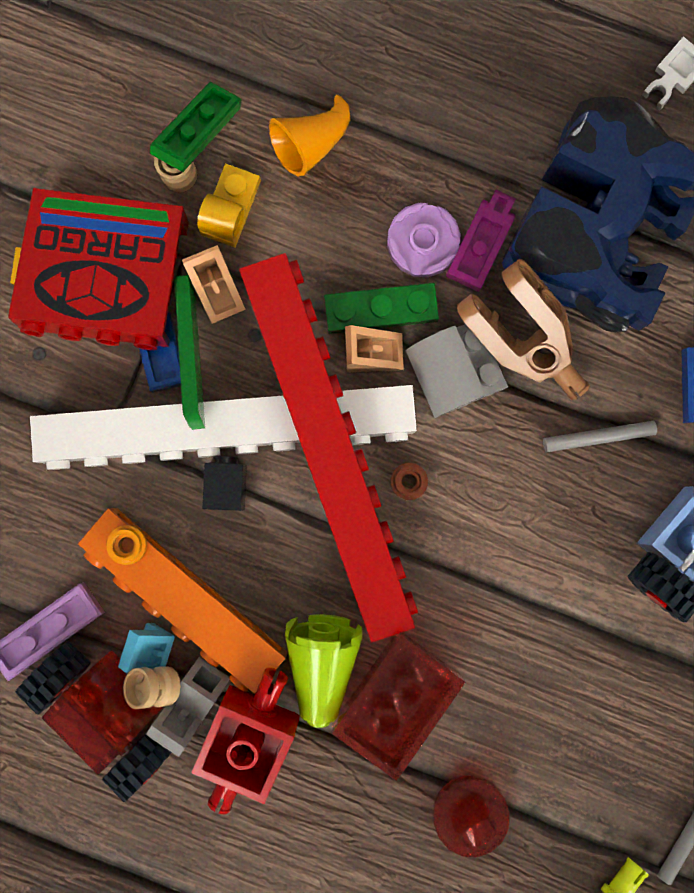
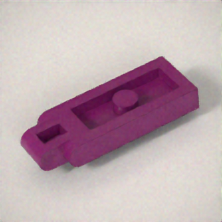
M496 189L490 202L482 200L446 277L477 292L481 290L516 217V214L510 212L516 198Z

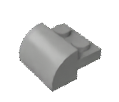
M466 324L444 329L405 350L434 418L508 388L497 360Z

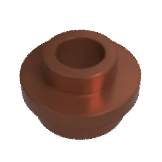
M404 463L393 471L390 485L393 492L399 498L415 500L426 491L428 477L424 469L419 465ZM407 474L412 475L416 480L415 486L411 489H407L402 485V478Z

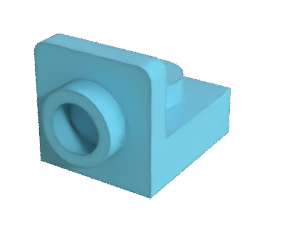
M146 623L144 630H129L118 668L129 673L134 668L148 667L153 669L166 666L175 636L155 623Z

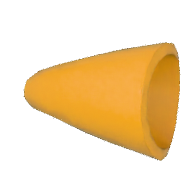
M336 95L334 97V107L330 111L313 116L270 119L269 135L271 144L282 166L291 174L304 176L319 163L344 135L350 122L349 105L340 95Z

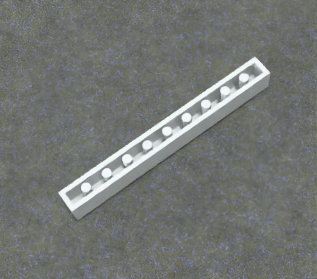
M413 385L342 391L344 396L337 398L341 412H350L356 434L350 435L353 445L370 444V437L385 436L386 442L407 441L408 434H413L417 431ZM284 395L203 402L205 428L196 430L189 428L183 415L182 404L30 416L33 462L46 464L47 470L69 469L70 462L84 461V467L108 465L107 459L121 457L122 464L145 462V455L160 454V461L183 459V452L197 451L198 458L221 456L220 449L235 448V454L258 453V446L273 445V451L296 450L295 443H300Z

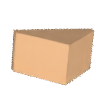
M218 245L182 259L183 265L212 324L246 310Z
M353 325L345 326L346 373L404 370L402 333Z

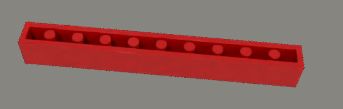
M283 253L240 268V274L370 641L373 643L414 629L415 625L412 615L417 614L418 609L412 592H403L400 580L406 578L400 557H391L388 544L393 543L394 540L387 520L379 522L375 508L382 506L375 485L373 484L368 487L366 485L362 472L368 471L369 467L362 448L354 450L350 435L356 434L350 412L342 413L337 398L344 395L337 375H328L324 361L331 359L324 337L316 338L311 323L318 321L311 299L302 300L298 285L305 282L298 261L296 259L289 262L287 254Z

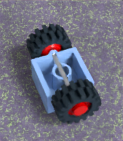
M694 486L684 487L639 539L637 544L647 553L627 576L633 582L632 584L640 589L641 593L648 596L653 603L659 605L665 612H669L674 618H678L681 622L685 623L694 614Z

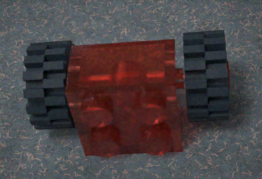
M67 641L59 649H56L49 658H46L22 682L15 693L37 715L55 701L42 716V719L97 775L118 755L122 756L125 754L102 778V781L123 802H126L154 775L172 753L147 736V732L134 745L131 742L163 707L152 705L150 708L133 709L127 704L123 686L128 673L118 668L120 658L112 650L79 678L90 666L91 662L70 641Z

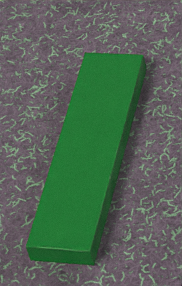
M189 275L176 276L174 282L182 410L191 430L204 429L205 418L196 294Z

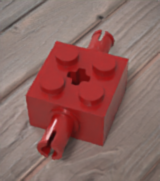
M266 668L264 670L262 680L255 695L246 691L243 692L239 688L229 685L191 772L216 783L212 795L208 799V806L215 812L220 799H224L218 814H228L231 811L237 793L265 804L295 737L300 714L276 705L284 686L288 682V677L280 671L275 683L271 684L276 672L275 668Z

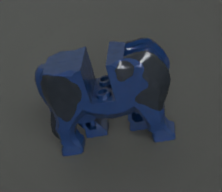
M594 97L578 104L571 119L563 128L555 154L541 179L588 202L587 206L584 208L541 187L526 210L503 257L502 265L505 270L518 259L524 260L563 306L577 310L603 330L626 332L629 326L640 331L651 324L663 300L665 292L658 288L668 266L662 263L646 267L632 266V264L639 262V258L628 252V238L644 219L652 223L657 229H663L667 237L672 240H676L686 232L694 215V197L679 198L669 186L677 187L683 191H694V151L684 143L669 137L639 103L626 97Z

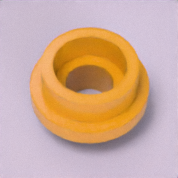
M124 525L117 527L108 536L106 543L107 552L111 559L119 564L130 565L136 563L146 552V537L135 526ZM126 537L131 538L134 542V548L131 552H126L122 548V541Z

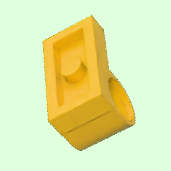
M225 163L214 194L206 195L199 211L197 225L201 236L236 248L261 182L259 175Z

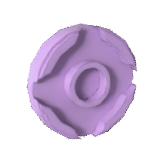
M416 203L405 207L394 217L388 230L387 248L392 261L401 271L414 277H431L442 273L452 264L459 249L461 233L456 220L446 209L438 205L436 207L428 205V203Z

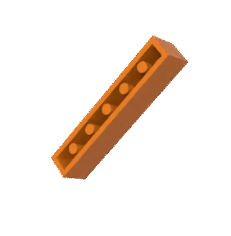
M108 508L78 543L86 551L83 556L92 565L99 569L103 566L115 575L112 580L119 588L127 593L134 591L144 600L141 604L145 610L157 618L162 615L172 624L171 631L178 638L187 643L190 640L202 649L200 655L203 659L214 667H218L220 664L231 674L229 676L230 681L243 692H247L249 689L255 694L262 680L264 670L266 668L277 669L285 660L288 652L118 508ZM124 525L137 527L144 533L147 540V549L144 556L136 563L130 565H122L112 560L106 547L110 533L117 527ZM128 537L123 539L121 544L123 550L131 552L134 548L133 540Z

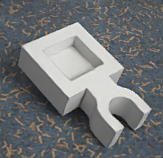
M684 36L657 66L655 72L662 76V78L651 82L642 94V96L647 98L653 90H660L664 97L656 106L659 110L668 102L674 87L683 94L694 82V45Z

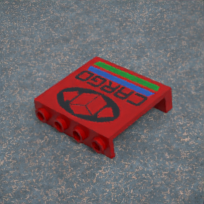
M33 188L8 318L20 328V332L35 337H43L44 332L58 334V337L69 341H81L82 337L96 338L98 343L109 346H118L120 342L134 343L135 347L144 350H157V346L169 347L170 340L165 333L178 245L180 235L187 236L189 224L184 207Z

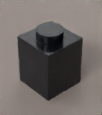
M215 456V463L204 464L202 509L245 510L247 466L238 464V457Z

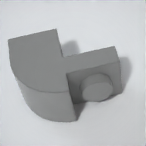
M199 657L181 681L180 694L177 701L171 706L164 707L146 735L179 757L229 682V677Z

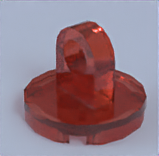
M462 776L451 780L439 791L436 797L433 823L438 837L450 851L462 857H480L491 853L503 842L509 829L510 812L505 798L493 783L485 779L482 780L474 776Z

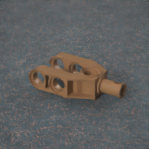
M518 259L502 271V277L510 292L542 328L537 330L528 340L514 339L498 320V313L495 310L491 312L476 295L470 294L457 304V310L463 322L502 366L539 383L547 378H553L570 400L578 398L575 392L581 397L589 389V383L583 379L571 364L574 347L566 309L524 260ZM546 348L551 350L553 353L542 354L538 350Z

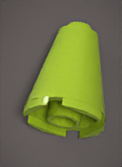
M313 614L309 615L308 622L298 624V617L286 623L285 638L300 717L312 727H327L338 718L361 645L362 626L358 624L356 629L350 627L351 620L345 617Z

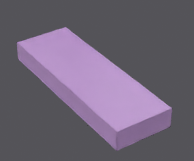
M84 582L75 586L0 640V671L7 681L19 675L105 613Z

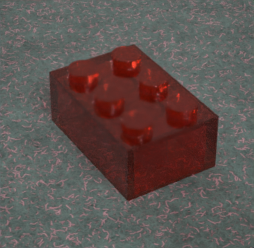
M403 632L396 634L339 712L338 718L332 722V734L397 781L466 682L460 673Z

